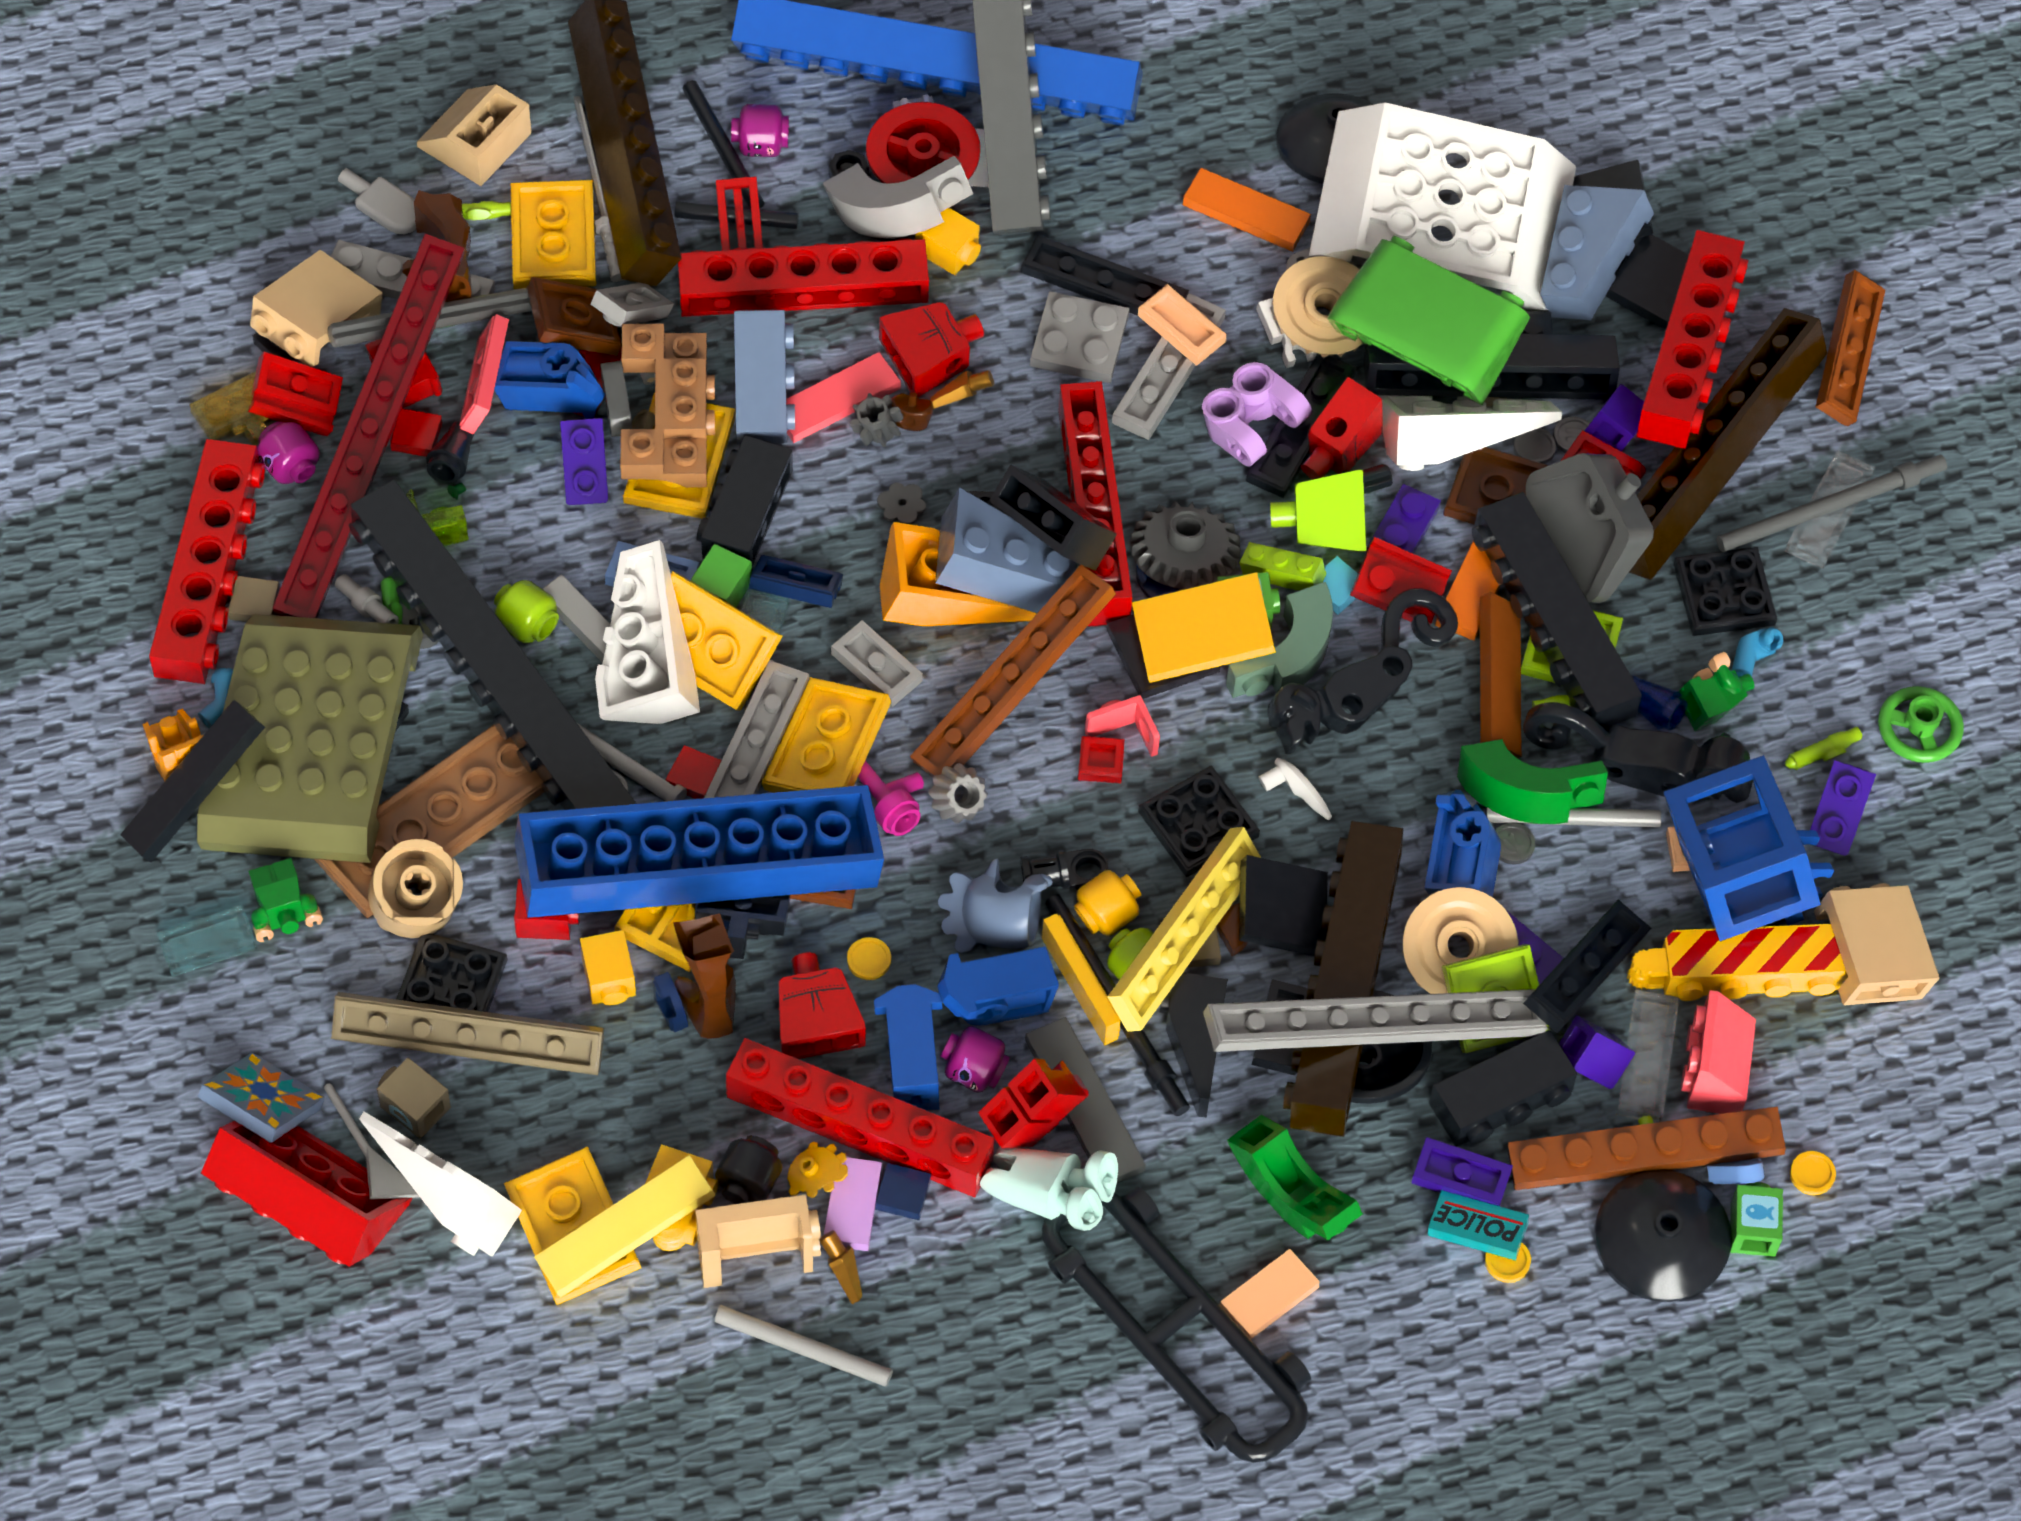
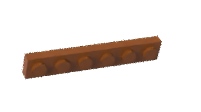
M1080 565L911 754L910 758L913 762L932 777L941 775L944 766L953 768L958 763L964 766L1116 595L1112 586L1083 565Z
M1778 1106L1513 1141L1508 1142L1507 1149L1510 1165H1513L1511 1173L1514 1190L1629 1176L1649 1170H1674L1785 1155L1786 1147Z

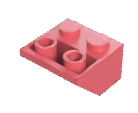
M1709 990L1705 1005L1696 1006L1693 1025L1689 1026L1686 1051L1690 1052L1688 1065H1685L1683 1070L1681 1091L1688 1092V1109L1724 1114L1743 1111L1746 1103L1756 1019L1718 991Z

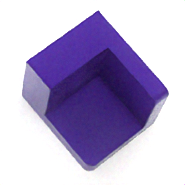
M1620 384L1584 431L1622 451L1638 431L1644 401Z
M1576 1015L1559 1042L1560 1047L1576 1072L1608 1089L1615 1087L1636 1054L1616 1035Z

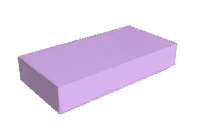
M847 1157V1160L842 1164L848 1167V1176L843 1181L834 1182V1189L830 1194L824 1235L834 1230L845 1247L849 1245L854 1250L868 1251L882 1162Z

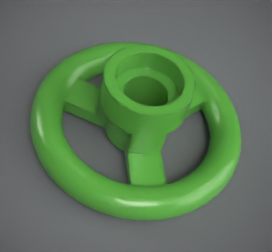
M1912 686L1894 692L1884 701L1878 715L1879 731L1887 746L1899 756L1915 762L1929 763L1946 758L1957 749L1964 733L1963 718L1955 703L1943 693L1928 687ZM1913 699L1907 713L1895 710L1899 704ZM1946 713L1950 720L1951 732L1946 742L1937 747L1933 733L1939 726L1943 714ZM1891 724L1908 728L1913 735L1918 737L1922 750L1912 748L1900 741L1895 735Z

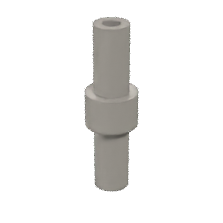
M342 574L336 579L335 587L351 600L352 607L364 617H372L378 623H399L398 616L382 604V598L371 588L361 587L346 574Z

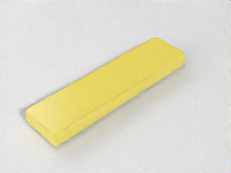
M689 1155L537 1254L534 1258L561 1298L716 1195Z

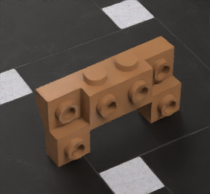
M622 324L623 372L655 373V429H621V479L662 480L683 487H707V435H715V410H707V400H715V375H707V333H665L664 324Z

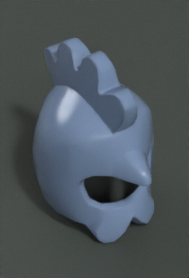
M998 858L993 859L984 874L972 878L968 874L954 872L950 876L949 882L953 892H946L940 895L938 905L941 909L950 912V915L942 921L941 928L947 935H957L955 949L958 952L970 951L977 943L1003 949L1032 947L1036 939L1040 920L1041 891L1052 885L1053 882L1050 876L1044 874L1031 875L1024 880L1022 886H1008L1002 882Z

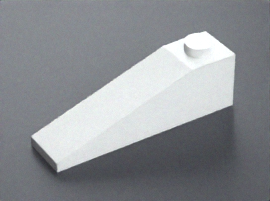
M1378 395L1382 398V432L1386 454L1396 465H1399V468L1411 471L1424 469V464H1439L1562 420V411L1551 401L1496 399L1493 401V407H1486L1485 402L1483 405H1480L1461 396H1458L1453 404H1445L1433 401V396Z
M658 540L620 552L611 600L614 602L610 627H605L603 641L606 643L602 665L598 664L595 676L600 718L609 721L663 724L700 713L695 671L664 545Z
M363 1112L359 1118L362 1124L439 1222L455 1233L451 1242L473 1256L480 1249L493 1257L522 1210L493 1188L452 1163L446 1162L420 1144L417 1146L415 1142L400 1132Z

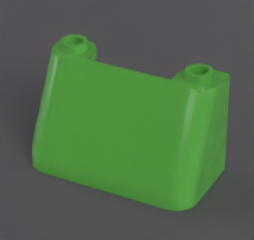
M1393 236L1390 241L1382 239L1339 297L1327 320L1338 333L1354 341L1359 337L1363 343L1369 346L1372 344L1439 378L1442 383L1448 386L1452 385L1463 391L1464 397L1483 405L1530 319L1529 314L1522 309L1524 301L1502 290L1499 296L1413 253L1415 247L1399 237Z

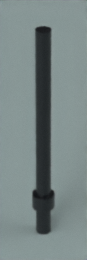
M1061 895L1051 896L1046 900L1045 905L1051 915L1057 913L1058 916H1061L1108 996L1115 987V983ZM1121 1021L1120 1027L1146 1068L1144 1075L1153 1090L1160 1091L1174 1116H1180L1187 1112L1190 1106L1174 1081L1176 1074L1168 1061L1161 1060L1143 1029L1141 1031L1127 1032Z

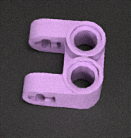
M1257 362L1248 363L1238 368L1232 379L1233 386L1215 389L1208 393L1202 403L1203 414L1211 440L1248 467L1267 453L1265 443L1257 432L1249 426L1252 420H1264L1274 414L1291 428H1296L1312 415L1311 405L1300 391L1267 365Z

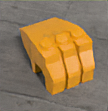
M183 708L177 710V715L173 717H164L160 722L150 726L148 722L143 724V730L148 740L155 766L164 782L204 736H201L197 720L195 718L191 719Z

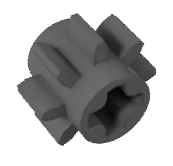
M869 393L867 399L863 400L859 405H853L858 418L853 419L849 423L854 433H860V438L865 446H868L873 441L880 443L882 447H886V443L894 436L901 435L896 422L903 420L904 416L899 407L892 408L893 401L888 394L880 399L873 397Z

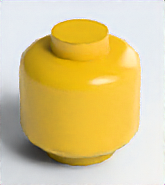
M1105 870L1079 888L1076 894L1078 903L1073 907L1093 935L1099 931L1105 936H1110L1139 915L1140 910L1136 899L1142 896V894L1128 874L1120 878L1115 872Z

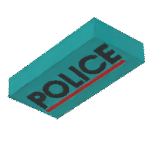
M1441 1190L1428 1227V1236L1516 1260L1529 1223V1214Z

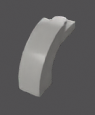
M955 156L910 180L899 183L887 184L876 182L867 176L858 163L823 182L834 210L843 223L859 234L875 238L903 237L933 228L944 222L940 212L973 194L962 165Z

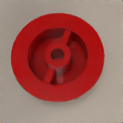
M913 102L891 109L875 122L867 138L866 156L872 172L882 183L890 184L910 180L952 156H955L961 163L967 180H969L978 166L981 147L975 128L958 111L938 103Z

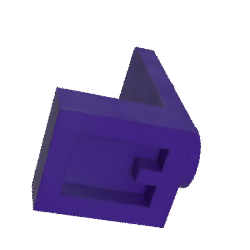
M603 418L560 421L566 503L568 505L606 503L608 501Z
M1834 759L1810 830H1816L1820 837L1816 845L1817 847L1843 856L1848 855L1876 773Z

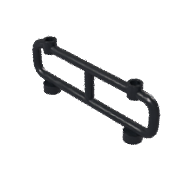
M1135 1187L1123 1198L1114 1192L1109 1203L1103 1201L1101 1203L1188 1298L1148 1331L1138 1323L1089 1269L1077 1249L1068 1245L1062 1239L1060 1228L1068 1220L1066 1215L1060 1214V1216L1052 1220L1045 1218L1042 1226V1236L1049 1252L1054 1256L1048 1262L1051 1271L1064 1284L1074 1278L1205 1423L1199 1429V1433L1212 1450L1217 1451L1225 1445L1231 1453L1241 1460L1251 1463L1265 1462L1278 1455L1299 1437L1306 1428L1308 1420L1307 1404L1298 1392L1311 1381L1307 1368L1290 1351H1287L1274 1363L1264 1355L1146 1226L1159 1216V1210L1151 1197L1142 1188ZM1199 1313L1206 1317L1289 1409L1290 1417L1287 1423L1259 1444H1252L1244 1440L1231 1419L1225 1413L1219 1412L1159 1346Z

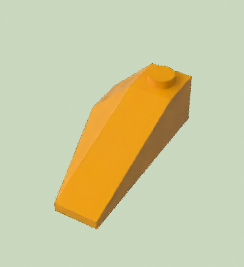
M898 522L892 523L880 580L883 621L917 626L1024 622L1031 621L1037 614L936 584L940 531L931 527Z

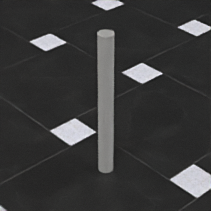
M1489 808L1485 809V815L1490 823L1534 824L1502 816ZM1570 809L1568 823L1549 825L1660 827L1661 810Z
M720 1305L714 1322L879 1385L887 1387L891 1379L893 1369L729 1307Z

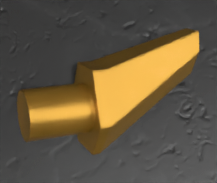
M990 370L973 375L971 371L963 372L930 397L934 409L977 394L976 391L994 386L992 373Z
M834 1230L823 1235L819 1241L830 1257L827 1259L828 1264L851 1304H854L862 1298L854 1250L849 1245L845 1247Z

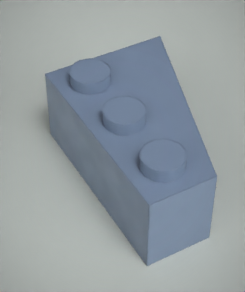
M1564 185L1540 294L1547 310L1551 312V318L1592 319L1616 279L1615 272L1625 255L1629 256L1635 247L1634 240L1644 223L1648 224L1654 215L1644 190Z
M785 310L734 311L737 444H741L744 435L769 443H787V430H795V404H786V389H795L794 364H786V349H794L793 324H785Z
M960 487L941 517L936 584L1038 613L1076 570V562L1061 556L1014 519Z

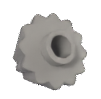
M958 763L953 768L944 766L941 775L933 777L934 786L929 790V795L933 798L931 806L940 812L941 819L951 818L954 823L958 824L963 819L973 820L976 813L983 810V800L987 797L988 793L985 790V779L977 775L975 768H965L963 764ZM960 785L964 790V795L961 800L955 801L954 793Z

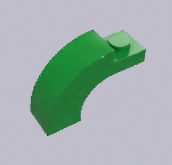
M1503 739L1461 746L1457 778L1464 789L1476 801L1502 816L1534 824L1568 823L1570 809L1603 804L1608 771L1603 761L1561 768L1532 766L1511 754L1505 746Z
M1260 1115L1227 1139L1238 1163L1257 1191L1287 1224L1305 1238L1309 1239L1314 1234H1318L1329 1240L1343 1232L1349 1224L1363 1215L1356 1199L1326 1183L1310 1168L1295 1147L1288 1130L1278 1123Z

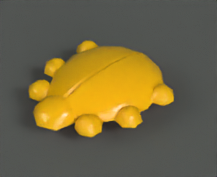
M815 1141L810 1143L805 1151L796 1156L789 1167L787 1176L790 1184L789 1194L797 1196L801 1191L806 1192L808 1197L814 1198L817 1196L818 1190L822 1188L825 1192H831L834 1189V1182L843 1181L848 1176V1167L842 1164L847 1160L846 1153L841 1152L835 1155L834 1153L837 1150L835 1144H829L824 1148L819 1147V1144Z

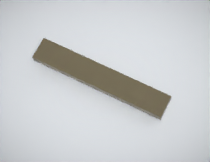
M338 992L335 996L331 1039L598 1075L601 1068L605 1028Z

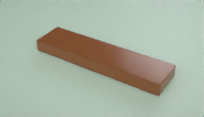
M1856 270L1845 275L1815 406L1844 426H1850L1857 421L1886 291Z
M1489 592L1480 597V743L1503 739L1510 753L1516 758L1522 757L1521 619L1514 613L1510 601Z

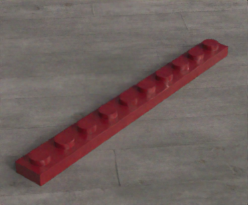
M428 234L424 235L273 605L274 614L289 617L318 618L352 534L349 528V524L352 522L350 505L366 496L369 492L465 254L464 247Z

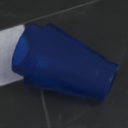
M1632 676L1642 694L1638 712L1657 729L1665 728L1668 731L1675 729L1683 719L1688 707V702L1681 698V693L1640 679L1637 676Z

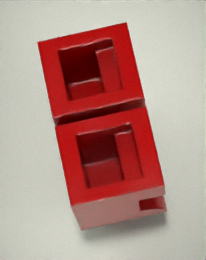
M1034 1058L1008 1083L1009 1087H1004L978 1114L1001 1148L1033 1147L1047 1133H1050L1073 1108L1087 1098L1089 1091L1079 1076L1070 1072L1063 1060L1051 1070L1044 1059Z

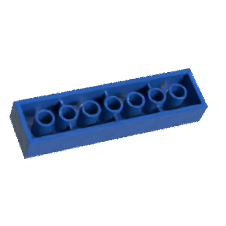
M868 785L518 814L514 842L527 918L876 888L884 863L883 850Z

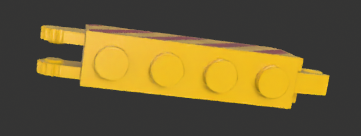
M1831 924L1762 926L1723 941H1719L1715 929L1673 930L1665 938L1662 948H1652L1647 951L1644 949L1643 951L1638 950V953H1635L1632 957L1631 967L1627 973L1628 983H1631L1632 987L1635 986L1636 989L1641 988V990L1642 988L1663 989L1664 997H1677L1682 1001L1700 999L1703 996H1707L1709 990L1718 991L1728 999H1738L1747 994L1765 993L1769 997H1783L1791 992L1809 991L1812 995L1822 996L1838 990L1843 981L1848 978Z

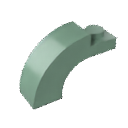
M1326 582L1286 595L1283 617L1290 633L1282 643L1275 647L1276 653L1228 665L1226 686L1232 698L1244 694L1247 696L1258 695L1270 685L1273 686L1277 693L1280 687L1289 683L1304 685L1314 676L1325 658L1333 620L1332 599Z

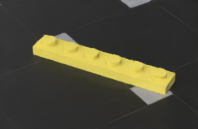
M1244 827L1229 829L1107 996L1127 1032L1141 1031L1240 894L1241 860L1246 855L1261 858Z

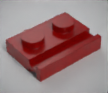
M263 352L258 359L251 393L253 396L248 412L279 422H294L301 425L304 430L328 436L333 431L334 425L332 423L337 411L343 377Z
M1374 537L1369 544V549L1350 593V596L1386 610L1389 603L1405 590L1422 588L1442 596L1452 570ZM1413 606L1405 610L1401 618L1411 622L1417 614H1425L1431 625L1435 614L1427 608Z

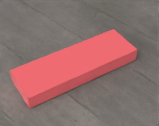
M497 314L492 316L478 337L459 423L461 430L471 434L475 433L490 411L509 323V319Z
M880 352L787 398V405L795 404V430H787V435L795 443L854 413L853 405H859L863 400L867 399L869 393L873 397L882 399L885 395H890L900 390L901 381Z

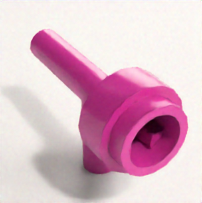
M865 760L858 779L863 785L869 786L871 795L878 802L874 810L876 821L886 833L895 836L907 834L916 827L921 817L919 804L910 793L924 787L922 776L916 772L885 784Z

